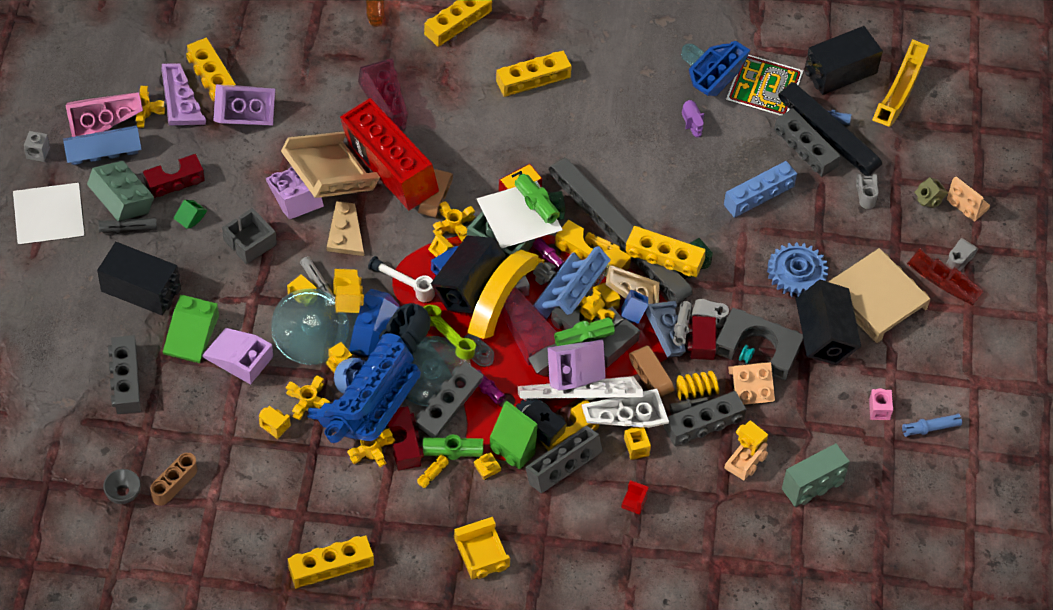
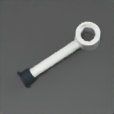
M377 256L370 260L369 270L381 271L413 287L416 292V298L419 301L429 302L434 298L435 290L430 284L433 281L431 277L420 276L414 280L384 265L382 261L378 260Z

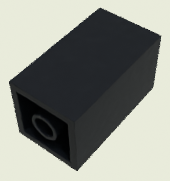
M862 26L809 47L804 72L813 81L814 87L822 95H825L877 74L883 50L866 27Z
M467 235L430 284L447 311L473 314L487 282L495 270L507 258V255L503 252L495 238Z
M116 241L97 269L101 292L162 316L166 309H170L174 296L178 295L181 290L180 274L176 264Z
M820 279L796 298L807 357L837 366L862 347L849 288Z

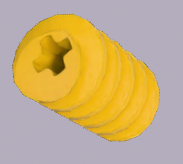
M708 371L707 375L705 372H701L700 375L693 373L692 377L686 374L684 378L679 375L676 381L678 398L681 400L682 394H684L686 399H689V393L692 394L693 398H696L697 392L703 397L704 391H707L708 395L711 396L712 390L718 395L719 385L713 371Z

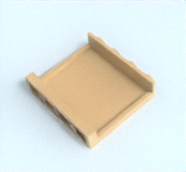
M345 132L289 137L285 141L281 152L315 198L373 191L380 179L377 172L366 173L344 144Z
M880 248L829 281L830 283L849 288L856 323L876 343L883 339L885 332L919 309L927 310L930 302L928 294L922 291L915 281L909 278L902 268L896 265L889 255Z

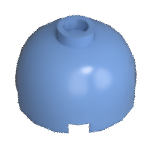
M348 358L338 364L334 372V382L336 388L342 394L345 393L346 388L352 383L355 375L359 373L362 365L366 363L365 360H361V358Z

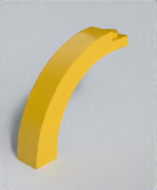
M912 39L893 85L885 99L878 104L872 119L873 121L888 127L894 124L917 80L929 45Z
M524 250L516 251L506 258L495 270L481 293L472 315L468 333L482 339L494 336L500 312L512 289L523 276L535 270L539 263L542 262L544 264L545 260L538 258L537 254Z

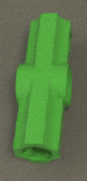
M525 173L520 175L515 180V186L525 197V202L529 209H535L545 223L551 224L555 222L560 212L551 203L547 191L543 187L539 188L529 175H525Z
M609 317L591 323L581 321L574 325L573 328L554 333L556 346L596 341V339L614 335V324Z
M454 434L446 438H424L423 453L424 456L444 455L451 460H456L461 456L480 457L483 455V439L460 438Z

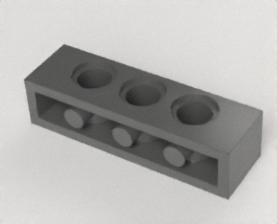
M794 109L776 118L774 130L777 135L781 136L789 147L793 148L800 158L811 166L814 172L823 177L838 167L841 156Z
M135 335L111 337L112 345H108L109 357H112L113 362H109L110 374L113 373L114 377L110 378L111 390H114L115 394L111 395L112 407H116L117 414L141 412Z
M465 361L461 366L458 364L452 372V378L449 381L446 379L440 387V393L438 395L434 394L428 402V408L425 411L422 409L416 417V427L431 438H437L483 381L484 375ZM461 381L464 382L466 386L463 388L456 387L455 383ZM450 396L454 401L446 403L443 398ZM438 411L442 416L434 418L431 416V413Z
M733 391L668 416L669 424H664V429L674 446L684 445L697 437L702 438L715 430L720 431L728 425L740 423L745 418L746 408L737 392Z
M586 425L527 465L525 468L529 484L542 494L602 453L599 434Z

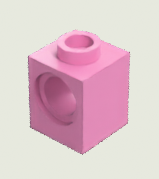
M872 389L869 398L870 420H890L893 412L892 390Z

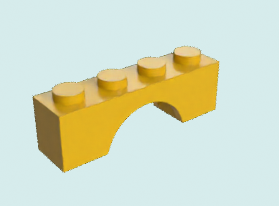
M570 220L563 225L562 231H558L556 234L555 246L570 255L574 252L581 260L586 259L593 250L584 241V228ZM616 247L604 251L611 259L602 271L605 276L610 265L626 271L629 269L631 256Z

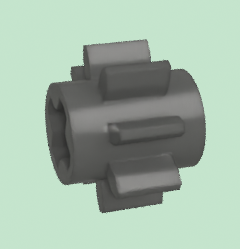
M550 262L539 263L533 272L536 276L535 281L540 285L549 284L557 274L554 270L556 266Z

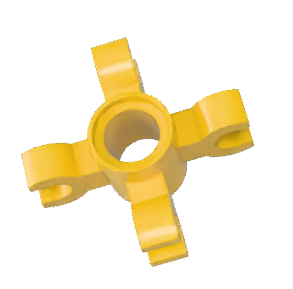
M140 86V99L143 111L135 114L137 128H144L145 118H148L151 112L159 115L165 114L164 101L150 102L148 86Z
M446 201L440 203L439 206L442 209L439 212L446 220L434 223L433 227L435 230H433V233L435 235H443L448 231L451 234H458L459 239L463 241L467 236V228L463 226V223L475 219L473 215L475 210L472 206H469L461 212L457 209H451Z
M594 289L591 296H584L578 304L581 306L580 312L584 316L583 321L591 323L595 317H598L600 320L605 319V317L614 319L615 313L612 310L604 309L605 303L600 298L602 293Z
M316 376L311 385H305L301 388L293 382L288 383L286 394L300 400L292 410L294 418L300 420L305 410L315 407L321 409L324 403H330L329 400L317 396V393L324 386L322 383L323 378Z
M385 429L373 441L360 440L361 446L348 450L347 452L352 463L356 464L366 456L368 459H375L379 467L387 464L381 447L395 442L390 429Z

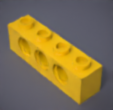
M492 0L455 1L450 7L443 9L439 14L429 18L424 23V35L437 47L441 46L492 12Z
M207 37L187 45L188 53H186V58L189 63H193L194 71L197 76L200 75L204 88H208L212 101H215L216 84L236 85Z
M564 50L553 52L546 56L536 57L532 60L497 69L496 82L503 96L506 97L571 78L572 66Z
M637 226L633 227L626 242V253L629 256L646 260L651 264L664 266L669 270L682 272L686 276L697 277L705 260L706 249Z
M356 536L349 541L335 542L331 546L315 548L311 552L298 553L287 558L288 568L295 589L374 566V556L367 536ZM347 553H353L354 555H353V556H347L346 554H347ZM327 559H334V561H332V562H328V561H326V560H327ZM309 564L315 565L312 568L306 567Z

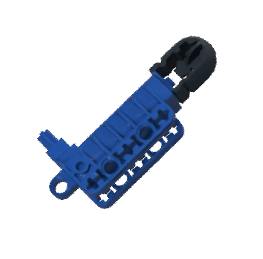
M409 303L400 307L386 325V329L379 335L380 341L376 345L375 350L369 355L366 363L362 365L359 373L355 375L343 396L339 400H334L332 404L324 403L321 409L309 408L307 410L309 412L308 418L318 420L326 428L324 434L331 443H337L343 437L364 441L377 439L421 375V371L416 364H411L414 360L412 354L416 350V345H419L427 335L431 324L430 316L423 306Z

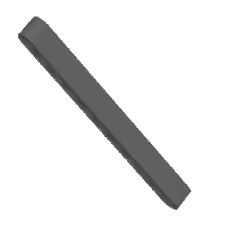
M564 157L549 166L548 170L552 178L626 253V242L633 226L567 158ZM631 257V260L649 279L660 282L659 289L670 301H676V304L692 295V288L676 270H669L664 266Z

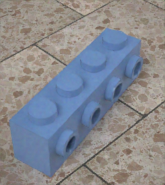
M137 126L63 138L67 163L71 162L72 165L83 163L82 160L90 159L91 162L98 161L103 156L116 158L120 156V153L126 152L127 155L137 154L138 150H142Z
M785 161L727 191L724 206L735 218L794 187L797 173Z

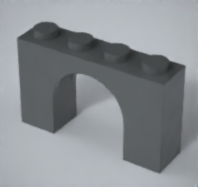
M589 289L585 296H591L593 291ZM578 305L572 314L568 315L560 306L556 307L552 311V324L562 331L573 328L584 317L580 312L581 306ZM627 319L614 328V335L596 339L603 340L606 368L639 341L640 330Z
M732 308L716 341L715 354L732 360L742 340L750 336L764 337L774 345L776 350L771 361L772 376L786 381L802 347L803 334L796 330L782 327L778 323L764 320L762 317L748 314L744 310Z

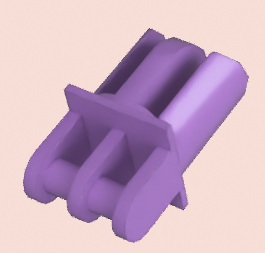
M688 100L684 103L682 109V116L686 122L685 129L690 128L695 137H701L704 113H700L694 101Z

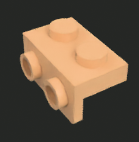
M764 442L754 456L751 455L749 448L740 445L727 461L724 468L740 479L745 480L748 475L752 476L759 461L763 462L767 457L768 452L766 450L768 444Z

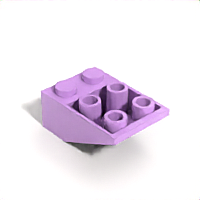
M293 167L283 172L274 173L266 178L279 206L288 219L324 207L322 197L315 198Z
M225 328L203 354V358L251 385L273 358V349L271 343L256 335Z
M603 340L548 347L550 386L557 390H565L605 379Z

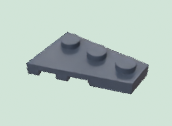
M676 301L648 304L645 310L667 357L681 356L686 352L683 343L682 346H678L673 342L675 335L674 326L678 319V315L675 312L677 307Z

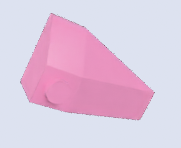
M139 92L85 99L66 104L72 137L103 132L143 111Z

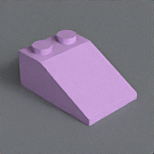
M216 84L214 121L229 124L273 125L275 89Z

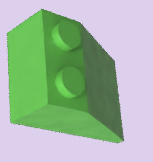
M180 295L174 309L163 354L200 363L219 318L218 304Z
M506 401L490 436L491 450L495 454H500L504 457L508 464L520 470L535 455L538 424Z

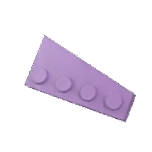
M162 64L168 124L205 125L206 119L202 115L201 108L194 98L192 89L188 85V80L181 64Z

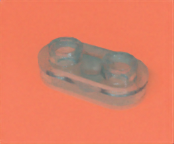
M472 334L463 337L469 338L476 343L473 361L484 367L493 363L494 351L484 341Z

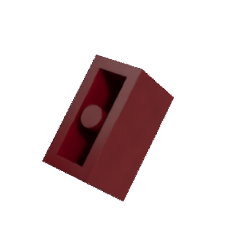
M693 316L692 323L688 324L689 333L687 335H691V340H688L687 351H691V359L714 360L716 351V317Z

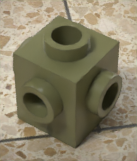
M931 177L923 181L914 192L922 206L931 208L940 205L942 199L949 194L938 179Z

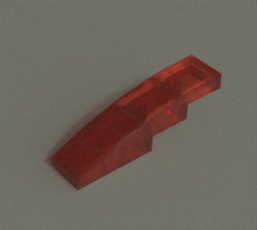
M918 249L907 262V265L937 287L972 306L984 292L954 267L951 270L938 258L932 260L921 249Z

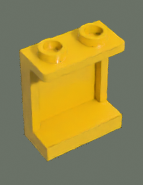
M493 517L454 529V539L471 580L475 578L481 579L490 573L502 572L510 567V557L506 555L495 530Z

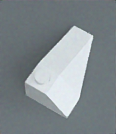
M657 389L643 391V397H615L582 404L581 406L587 423L648 428L669 424Z

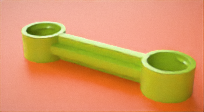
M424 306L429 315H434L430 316V326H435L456 347V356L463 360L472 359L475 355L476 343L469 338H462L441 318V309L438 306Z

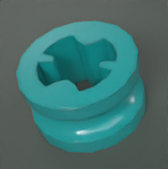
M745 345L739 356V361L744 360L746 364H749L755 348L749 349L748 345Z

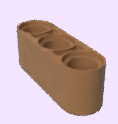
M434 169L439 192L420 203L418 213L437 218V213H440L439 210L441 209L439 204L444 202L443 199L446 198L450 188L449 185H451L453 180V174Z
M644 346L629 353L633 367L648 390L657 389L660 398L674 392L671 379L649 346Z
M183 453L152 483L150 489L155 504L161 506L167 504L196 475L198 469L196 458L193 454Z

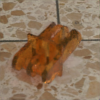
M366 0L367 18L372 26H380L383 22L384 0Z

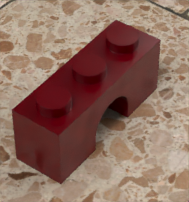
M196 154L178 159L180 170L174 174L165 173L161 165L143 171L146 187L154 198L162 197L165 194L180 191L183 188L198 185L205 181L204 170Z
M408 406L398 408L387 424V429H390L393 434L392 436H401L405 439L403 442L393 444L397 471L420 467L421 459L424 458L422 446L418 447L417 443L420 441L419 432L414 430L413 427L416 424L414 413H410Z

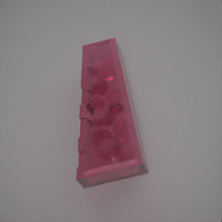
M393 58L360 67L358 83L367 98H371L400 130L406 129L408 113L401 94L400 83L397 80Z
M514 287L503 305L501 314L528 365H531L528 359L530 356L545 347L556 344L554 333H557V331L522 293Z

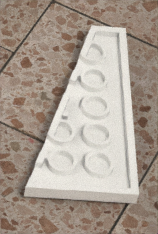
M634 376L602 379L584 386L565 390H557L551 387L550 384L518 386V395L524 400H527V398H530V400H533V398H584L585 400H593L596 398L643 397V389Z

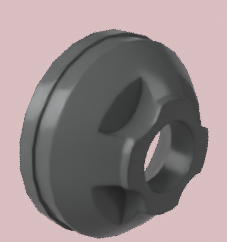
M118 469L111 472L105 478L103 484L107 498L117 504H126L133 501L140 493L141 488L140 479L137 474L128 469ZM125 487L129 489V493L125 496H120L117 493L120 488Z

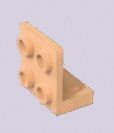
M953 178L947 200L952 206L957 207L966 217L971 218L975 222L989 210L990 204L984 201L981 195L959 178Z
M771 362L728 367L729 374H733L734 390L744 405L775 401Z

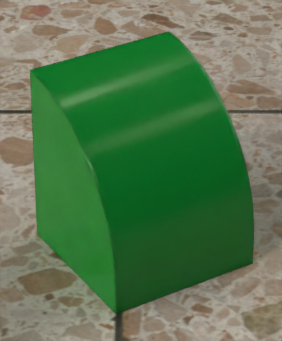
M184 199L173 219L186 229H189L202 220L207 210L195 200Z

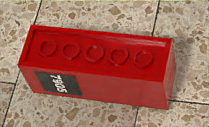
M371 98L340 116L348 145L373 172L378 173L380 180L408 211L439 192L432 163Z

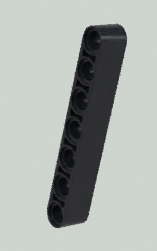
M791 82L778 94L779 99L790 110L794 109L826 142L862 174L870 176L882 165L881 159L796 83Z

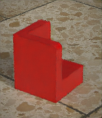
M630 480L621 508L640 515L647 500L649 487Z

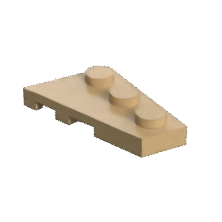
M336 201L327 251L364 256L355 204Z
M612 265L607 268L606 285L626 299L630 290H634L647 296L648 304L659 303L660 282Z

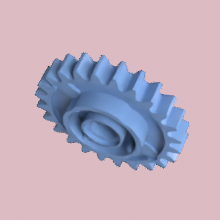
M797 242L795 246L788 243L787 248L781 245V249H775V254H771L768 261V278L772 279V285L778 284L777 290L784 289L783 294L790 292L791 297L794 293L799 296L815 284L816 281L820 279L827 280L829 267H826L827 261L823 260L824 255H818L819 250L812 251V246L806 248L805 243L802 246H799Z

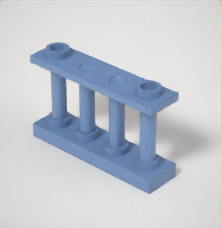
M599 246L594 247L584 260H581L574 252L571 253L536 300L533 307L543 319H547L554 308L559 306L567 315L572 314L611 259Z

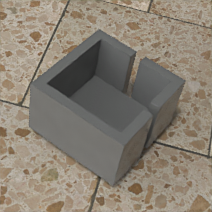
M253 208L239 216L240 232L237 219L222 227L223 240L233 251L236 250V254L246 265L277 245L276 232Z

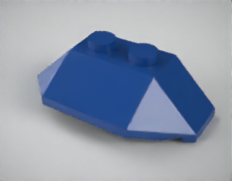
M737 41L710 47L689 68L693 87L707 96H717L739 73L750 53V49Z
M370 289L365 294L364 304L360 308L353 329L349 348L351 354L368 358L375 350L376 345L380 341L379 335L386 329V325L391 317L400 308L399 304L389 293Z

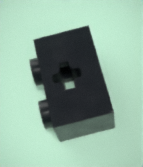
M538 399L522 412L538 424L537 438L548 447L565 433L567 423L564 418L559 414L556 415L546 403Z

